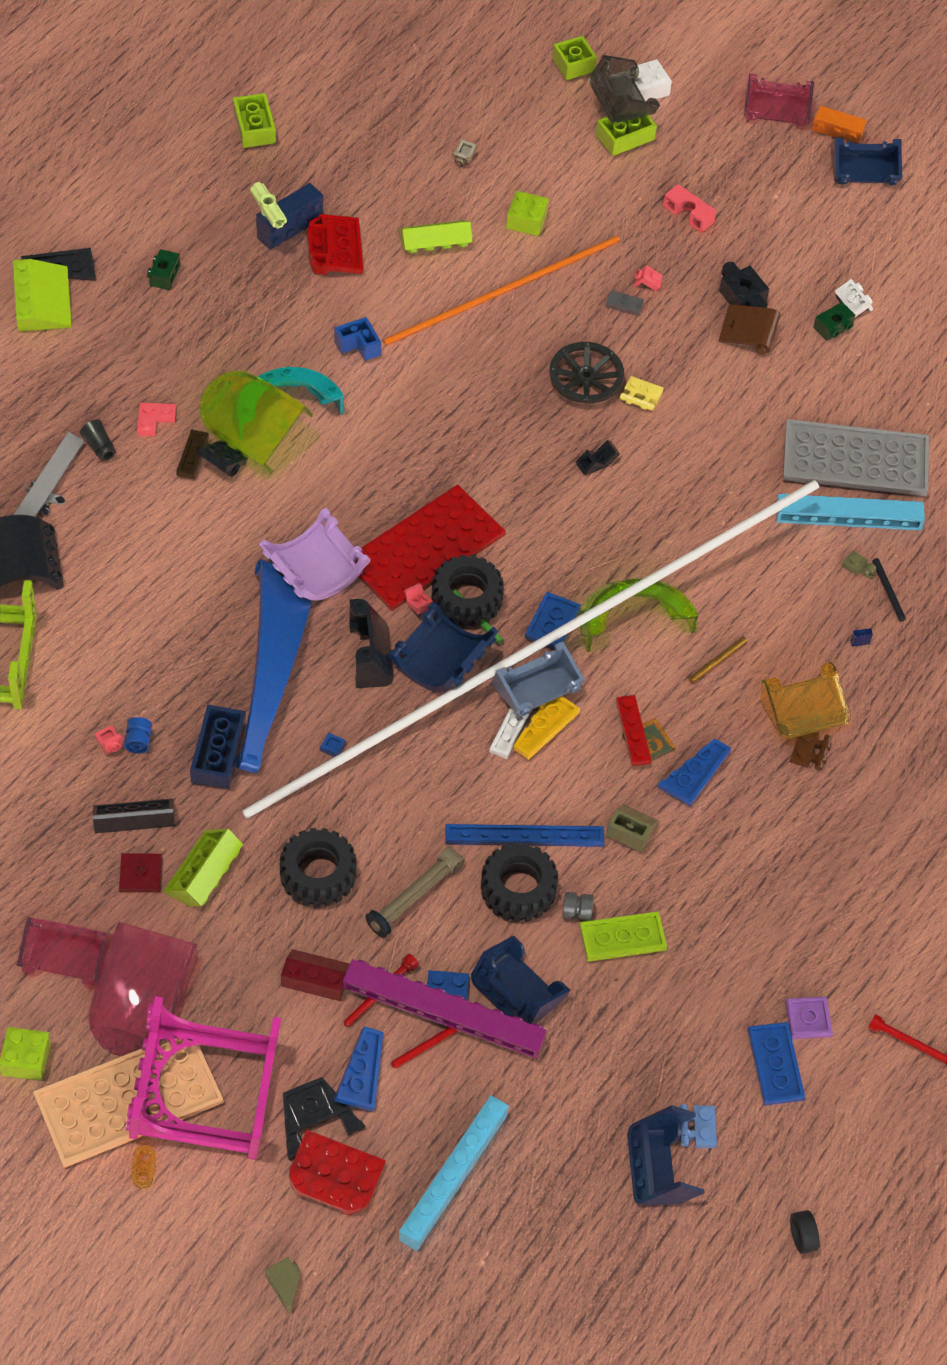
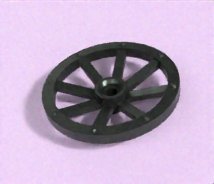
M576 342L561 348L554 355L550 363L549 376L554 388L565 398L578 403L593 404L608 400L619 391L623 383L624 367L620 358L606 346L593 342ZM584 350V366L580 367L571 357L570 353ZM590 351L605 356L594 367L589 366ZM564 357L576 372L556 367ZM609 360L617 370L615 372L595 374ZM557 374L575 378V380L563 385L559 381ZM617 378L611 388L597 381L600 379ZM580 384L583 385V394L569 390ZM589 385H593L603 392L589 395Z

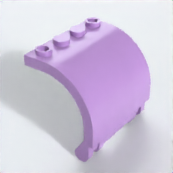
M328 508L322 509L314 524L299 537L282 544H274L264 539L259 544L263 549L262 553L274 562L272 564L274 568L284 574L283 579L289 585H293L295 588L293 591L300 598L305 597L316 601L339 593L349 586L370 562V558L363 554L360 546L354 547L337 527L339 522L335 517L331 516Z

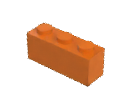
M820 105L814 118L812 131L835 138H844L845 141H850L851 143H860L867 120Z

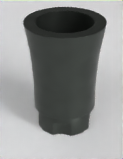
M96 419L86 423L81 428L80 435L91 446L95 454L101 461L114 457L116 450L104 428L103 422Z

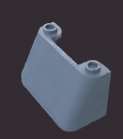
M563 641L554 645L555 650L551 652L546 651L540 658L515 669L510 667L506 671L505 667L495 672L492 684L516 715L521 714V716H525L538 706L571 692L573 694L582 689L581 686L585 679Z

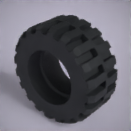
M460 555L459 558L455 556L450 558L449 562L447 560L444 561L441 567H438L432 580L431 599L440 607L444 616L456 626L463 625L464 628H470V626L474 625V627L481 625V619L489 622L490 618L493 619L500 610L504 590L503 578L500 571L495 569V565L491 562L487 563V560L482 557L479 559L476 558V555H471V557ZM461 584H471L479 587L484 593L475 598H462L454 594L451 589Z
M310 828L308 832L305 830L300 831L299 836L293 835L290 838V843H285L283 852L280 854V879L282 886L285 887V892L288 895H292L293 900L296 902L302 901V905L305 906L312 904L314 907L320 908V905L324 904L325 907L331 906L333 901L338 903L342 900V895L345 897L350 893V888H353L355 884L356 854L354 853V848L351 844H348V840L344 836L339 837V833L334 830L328 832L327 828H322V830ZM322 857L332 861L337 868L326 877L313 878L305 875L299 867L310 858Z
M519 842L513 843L512 846L508 844L503 845L501 850L496 849L492 852V856H488L483 866L480 888L482 889V898L486 900L485 904L489 909L493 908L495 915L503 916L502 919L508 921L510 918L514 919V922H520L525 919V922L532 921V917L536 919L541 917L542 913L547 912L551 904L554 903L558 886V870H556L554 861L550 860V855L546 852L542 853L541 848L537 846L533 848L528 843L519 845ZM512 872H523L532 876L538 886L529 892L517 893L507 889L502 884L501 879Z

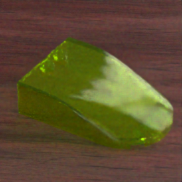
M230 371L215 378L205 389L200 403V414L205 427L215 437L226 442L230 447L238 450L242 455L269 473H272L273 470L266 464L302 412L309 417L313 416L305 405L287 393L245 371Z

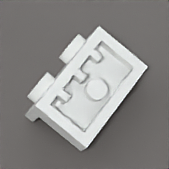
M850 279L835 290L839 299L856 316L867 308L870 312L873 310L871 305L873 303L872 299L868 294L864 295L862 293L864 290L858 282L855 284Z

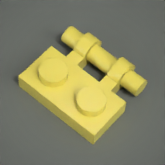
M630 376L620 399L626 401L629 405L635 404L643 410L649 409L653 411L655 404L657 405L663 393L664 387Z

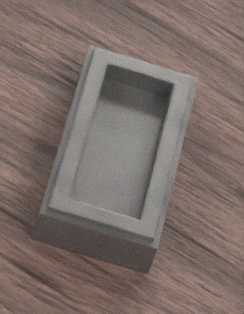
M611 290L606 307L639 316L644 299Z

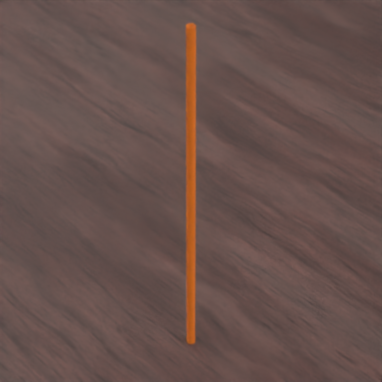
M618 235L387 337L383 339V343L387 346L620 242V237Z

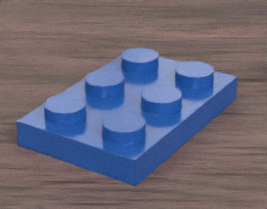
M546 592L525 633V638L535 642L577 617L581 604ZM568 634L555 640L546 647L555 650L554 645L562 641L564 642Z

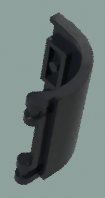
M29 515L0 517V587L19 580L41 581L57 590L64 587L55 528L52 524Z

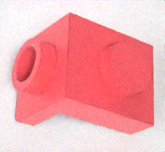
M646 265L641 270L638 269L636 271L634 286L637 287L643 283L657 291L660 288L663 275Z
M420 583L404 591L407 605L418 615L427 611L428 606L433 602L432 599L424 594L423 586Z
M112 725L94 733L96 740L106 755L116 752L123 747L122 735L117 734Z

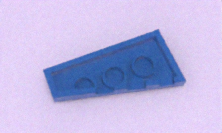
M713 739L699 750L693 758H689L679 769L671 772L669 777L661 780L657 787L691 807L729 755L731 747L717 739Z
M368 1027L361 1029L333 1101L370 1112L375 1109L383 1041L382 1031Z

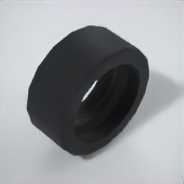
M809 1210L792 1213L790 1216V1227L797 1250L801 1254L817 1251L820 1247V1239L813 1214Z

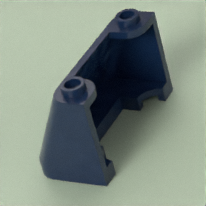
M835 138L831 144L834 181H837L838 184L864 182L896 185L897 182L901 181L902 139H893V143L888 144L887 141H883L882 144L850 143V141L844 143V138Z
M513 935L482 953L471 973V980L484 996L499 1010L504 1012V1015L520 1017L529 1024L537 1023L561 1003L571 990L558 980L548 986L522 961L525 954L524 946Z

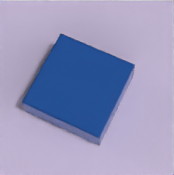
M328 733L320 746V751L335 757L343 750L346 740Z

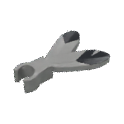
M31 480V486H33L35 482ZM25 485V491L28 493L31 488ZM51 493L40 512L44 516H48L50 511L48 502L61 505L65 503V499L60 495Z

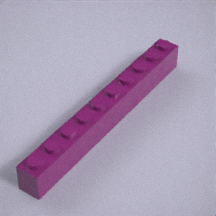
M352 959L343 979L344 989L535 1059L538 1058L546 1038L547 1030L539 1024L526 1023L520 1017L504 1015V1012L501 1010L485 1008L479 1002L471 1003L460 995L452 996L443 989H433L421 981L414 982L408 980L406 976L389 973L383 967L375 968L364 960L356 961Z

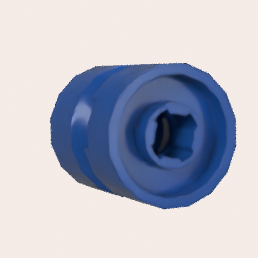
M142 717L130 718L127 721L124 748L127 751L141 754L149 750V737L152 732L151 721Z

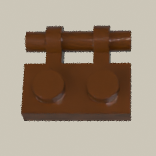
M800 728L790 763L808 768L809 763L812 762L815 763L814 768L816 770H822L823 765L827 761V752L830 751L832 746V737L825 735L823 740H818L819 733ZM814 748L820 750L819 754H813Z

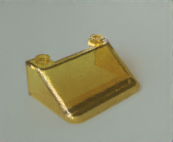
M833 662L825 663L821 666V677L782 686L778 678H769L761 681L760 703L781 737L792 739L843 725L850 721L851 713Z

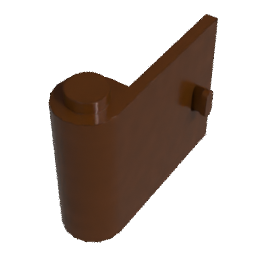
M729 305L719 342L753 345L757 353H769L780 319V312L772 308Z

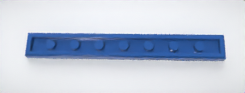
M445 824V845L508 844L512 846L513 843L519 842V845L528 843L530 846L604 847V826Z

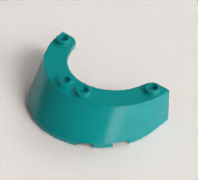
M301 367L277 368L255 377L240 390L233 405V421L240 440H244V425L253 423L255 420L256 406L259 399L269 389L278 386H303L318 399L321 405L335 401L340 415L344 414V395L331 379L317 371Z

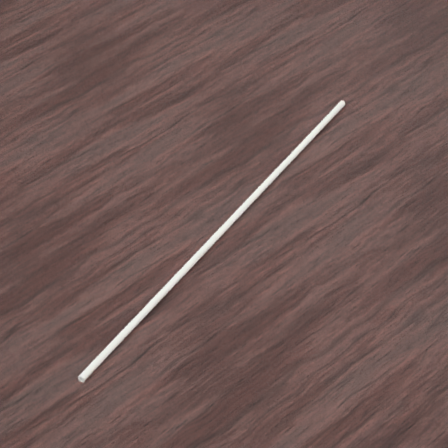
M813 480L245 808L242 810L246 819L250 818L492 678L497 670L503 667L505 669L511 667L819 488L817 481Z

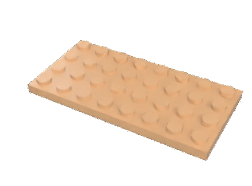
M174 1038L178 1045L183 1042V1040L177 1041V1038ZM165 1039L159 1042L160 1047L164 1051L172 1049V1045L168 1040ZM199 1045L190 1046L178 1051L163 1066L159 1077V1093L166 1108L180 1120L224 1103ZM139 1049L33 1092L64 1168L134 1140L129 1138V1131L126 1130L127 1112L132 1097L135 1098L137 1096V1090H134L136 1077L140 1078L141 1070H138L140 1057L144 1058L145 1051ZM157 1052L158 1059L156 1060L161 1061L163 1056ZM153 1074L151 1075V1078L155 1079L157 1078V1076ZM149 1093L150 1098L148 1100L154 1099L155 1094ZM151 1105L145 1112L147 1115L153 1116L159 1112L160 1107L158 1105ZM162 1115V1117L158 1119V1121H161V1119H164L166 1121L168 1120L166 1115Z

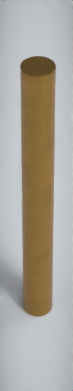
M741 637L688 678L689 682L694 684L745 645L747 639Z

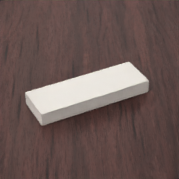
M510 707L489 752L508 759L529 714L521 716V714L516 715Z

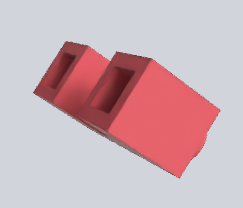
M679 184L665 194L663 207L675 215L680 211H689V225L702 233L715 222L716 210Z

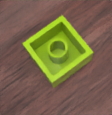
M584 36L553 45L552 59L566 80L596 71L597 56Z
M516 191L507 214L506 229L539 236L548 213L549 198Z
M7 1027L0 1057L1 1076L43 1081L51 1047L50 1033Z

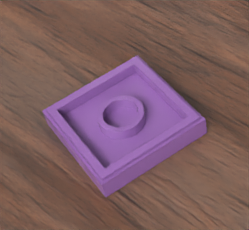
M827 997L786 999L785 1004L792 1039L832 1037L833 1032Z

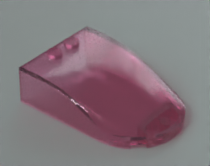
M118 922L107 949L89 1009L90 1030L96 1042L103 1049L118 1056H124L142 1049L144 1038L149 1036V1031H146L149 1003H154L155 996L163 997L164 1007L176 1016L198 960L197 944Z

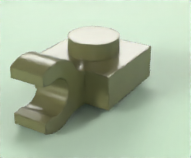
M854 551L842 563V567L853 574L858 575L861 572L869 579L875 575L874 571L877 568L875 565L868 563V559Z

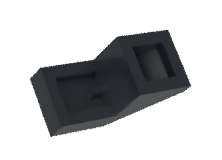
M607 440L596 452L586 450L575 463L584 475H588L608 467L620 453L613 443Z

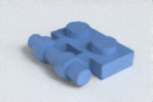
M686 1104L679 1105V1108L688 1110ZM694 1105L693 1112L696 1114V1117L681 1123V1136L679 1138L681 1139V1146L688 1147L689 1140H694L695 1148H716L715 1106ZM688 1122H694V1131L688 1129Z

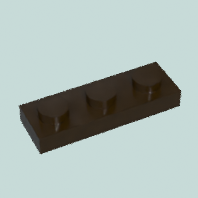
M191 429L176 471L177 476L195 479L202 459L197 453L200 447L207 445L209 433Z

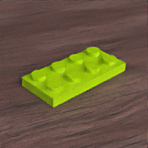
M659 911L585 921L579 924L587 962L667 951V943Z

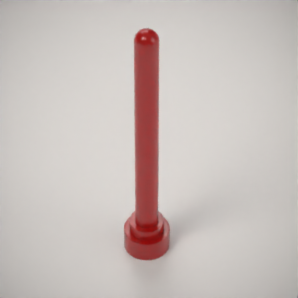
M408 953L402 959L401 966L393 974L404 975L406 972L414 971L419 966V962L413 955ZM368 997L344 1020V1026L350 1027L377 1000Z
M877 1014L874 1015L868 1029L874 1032L876 1030L878 1032L883 1031L947 1064L946 1054L885 1024V1021L882 1020L883 1017Z
M450 1027L446 1028L391 1062V1066L393 1068L401 1066L459 1030Z

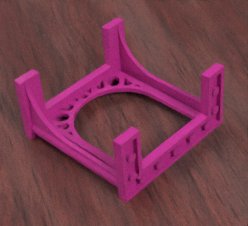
M155 996L154 1003H149L146 1031H149V1036L144 1038L142 1050L145 1051L144 1058L140 1057L138 1070H141L140 1078L136 1077L134 1090H137V1096L135 1098L132 1097L127 1112L126 1130L129 1131V1138L137 1140L138 1135L226 1149L248 1153V1159L256 1160L281 1018L273 1017L269 1036L189 1022L173 1015L164 1007L163 997ZM174 1038H177V1041L183 1040V1042L178 1045ZM162 1039L168 1040L172 1045V1049L164 1051L160 1047L159 1041ZM196 1045L265 1055L252 1134L191 1124L174 1116L164 1105L159 1093L160 1073L168 1059L178 1051ZM157 1052L163 1056L161 1061L156 1060L158 1059ZM155 1074L157 1078L152 1079L151 1075ZM149 1093H154L155 1098L148 1100L150 1098ZM158 1105L160 1110L157 1114L153 1116L146 1114L145 1111L149 1106ZM162 1115H166L168 1118L167 1121L164 1119L158 1121V1119H160Z

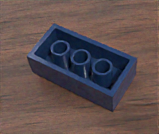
M308 183L276 202L287 218V222L283 227L278 229L273 227L267 217L263 216L261 212L256 214L257 239L271 250L287 239L294 237L302 230H306L310 221L323 214V194L311 183Z
M207 705L190 769L191 783L230 789L246 727V711Z

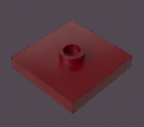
M121 853L119 892H160L162 854Z

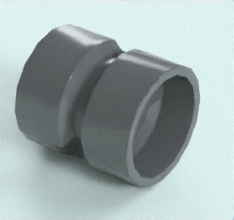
M565 892L562 918L574 919L575 916H578L579 920L591 921L593 895L582 894L579 897L577 893Z

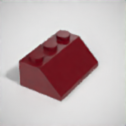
M292 949L286 958L281 973V987L341 1001L344 992L343 979L350 963Z

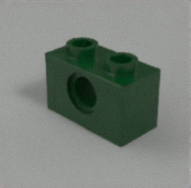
M159 250L158 254L153 258L152 268H149L147 272L150 286L165 290L171 289L181 266L179 253Z
M841 302L816 316L813 328L828 341L831 338H836L843 331L850 330L854 325L856 315Z

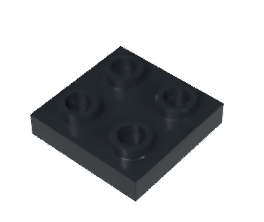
M220 440L200 447L197 453L230 477L235 476L240 466L246 465L248 460L240 451L234 450L226 442Z

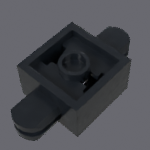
M726 262L722 267L721 274L723 277L719 292L730 305L767 308L769 288L751 266L740 270L734 262Z

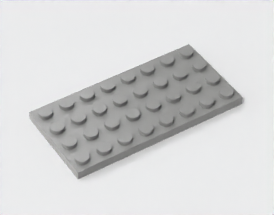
M786 420L783 480L810 483L815 480L821 485L927 496L929 435Z

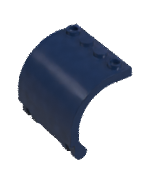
M431 602L428 610L420 615L422 623L405 642L398 641L395 644L394 650H390L387 657L397 665V669L416 684L432 691L445 692L453 685L457 687L464 680L462 675L465 672L468 674L474 668L473 662L475 659L479 661L486 653L484 651L485 647L488 646L490 648L497 640L495 635L499 631L492 627L487 633L482 635L469 633L444 616L440 607L436 603Z

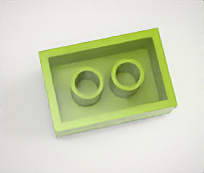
M266 93L234 97L233 113L243 148L276 143V129Z
M638 104L597 120L595 135L610 154L615 156L655 140L657 125L643 107Z

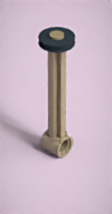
M450 846L445 848L438 856L437 862L380 912L370 910L366 914L365 918L370 928L378 936L386 938L387 934L391 933L390 924L447 874L458 872L463 866L465 859Z

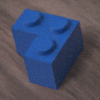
M367 317L334 327V342L341 354L358 348L364 361L381 356V341Z

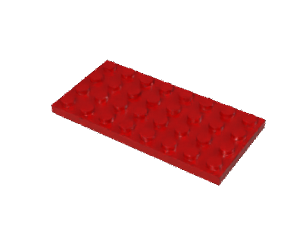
M457 484L361 547L363 554L370 558V562L358 578L393 611L406 602L405 589L420 583L424 590L432 584L435 571L438 567H441L444 561L447 560L449 562L450 558L455 556L459 558L460 555H466L467 557L476 555L503 537L505 530Z

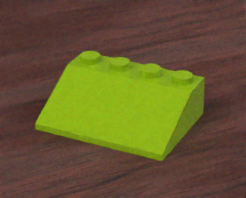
M33 259L13 260L18 331L72 328L68 267Z

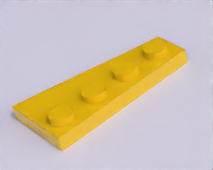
M563 696L541 705L536 715L534 714L531 718L529 726L525 727L514 744V750L529 760L580 713V708Z

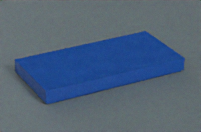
M788 1022L749 1026L747 1032L763 1104L772 1105L805 1101L806 1097Z

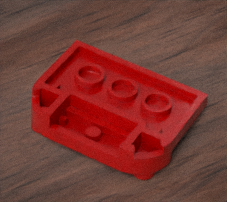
M320 214L318 218L310 221L307 230L309 264L312 267L313 273L326 276L328 271L362 274L364 269L359 218Z
M306 1129L289 1170V1182L295 1194L299 1197L305 1196L343 1211L342 1214L351 1215L368 1207L386 1160Z

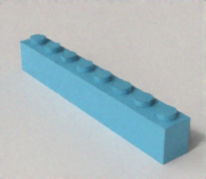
M778 494L777 501L789 494ZM808 495L776 513V522L903 530H922L925 521L924 502Z
M490 1095L399 1230V1241L418 1251L506 1119L509 1105Z

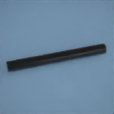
M879 558L873 559L872 563L877 567L876 572L898 620L902 622L906 620L899 601Z

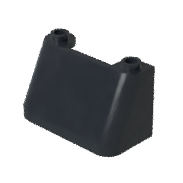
M350 599V633L355 631L359 634L360 640L369 639L370 646L361 647L356 651V688L388 686L393 681L392 661L387 657L391 650L388 625L366 600Z

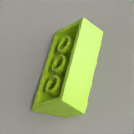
M467 220L398 228L402 249L407 250V253L418 252L419 248H424V251L435 250L434 247L441 246V249L451 248L453 244L463 247L473 242L471 222Z
M229 829L205 830L163 892L190 907L204 905L211 891L218 886L222 875L228 871L232 860L238 856L243 843Z

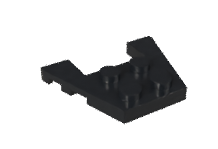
M323 1077L283 1092L288 1160L295 1158L302 1141L299 1134L300 1131L339 1116L347 1136L365 1129L364 1123L355 1116L349 1106L347 1107L346 1104L333 1101L336 1092Z

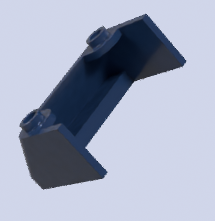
M671 1105L633 1123L629 1127L627 1138L633 1197L636 1203L642 1205L681 1204L705 1193L704 1189L682 1182L674 1183L670 1145L679 1140L681 1136V1123L696 1117L694 1112Z

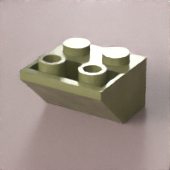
M623 804L616 809L608 823L606 836L642 853L659 820Z

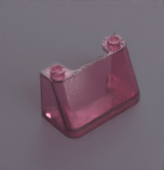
M749 74L746 84L743 115L748 120L764 119L805 126L810 121L814 82L806 81L805 85L800 86L798 82L796 85L768 82L764 81V78H761L760 81L757 79V74Z
M27 917L17 966L22 967L24 972L34 973L35 970H42L83 979V984L94 985L95 982L100 980L113 934Z

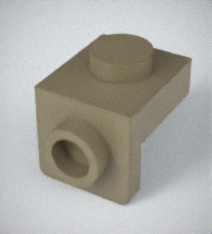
M461 139L457 150L452 152L455 161L459 164L466 163L469 165L477 145Z

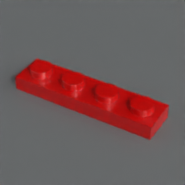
M636 696L616 697V705L631 765L651 764V756Z

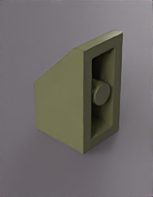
M287 1257L267 1268L265 1273L266 1279L286 1312L290 1313L298 1290L299 1274L301 1271L295 1261L292 1263L290 1258Z

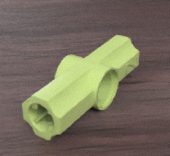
M255 183L250 188V193L260 206L261 214L267 217L273 227L277 229L283 227L287 222V218L277 205L275 196L269 193L263 183Z

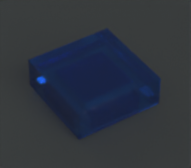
M872 629L854 630L850 640L851 646L870 644L873 636Z

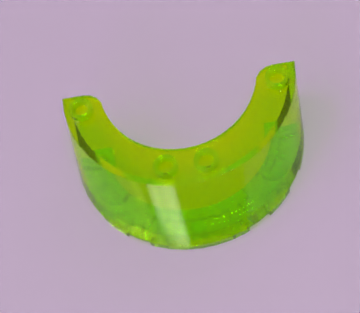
M620 579L601 586L587 599L581 614L642 579ZM657 581L631 596L652 597L656 599L668 612L671 620L687 619L691 633L695 632L698 613L690 600L676 588ZM611 609L580 626V633L586 652H590L592 637L600 636L605 632L606 619Z

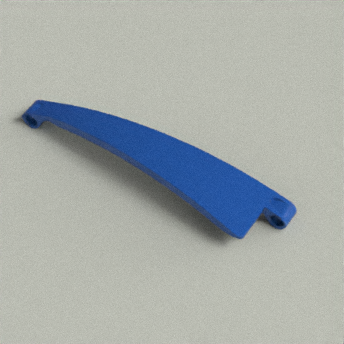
M262 559L258 560L255 567V575L260 576V604L253 688L245 741L236 761L237 769L250 773H257L260 768L264 744L287 685L312 600L305 597L300 598L293 591L295 589L293 585H289L283 579L284 576L279 575V571L274 568L273 563Z

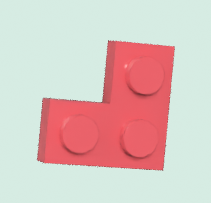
M140 402L137 435L156 436L157 422L175 423L176 404Z

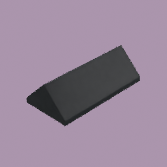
M173 798L93 805L95 833L174 827Z

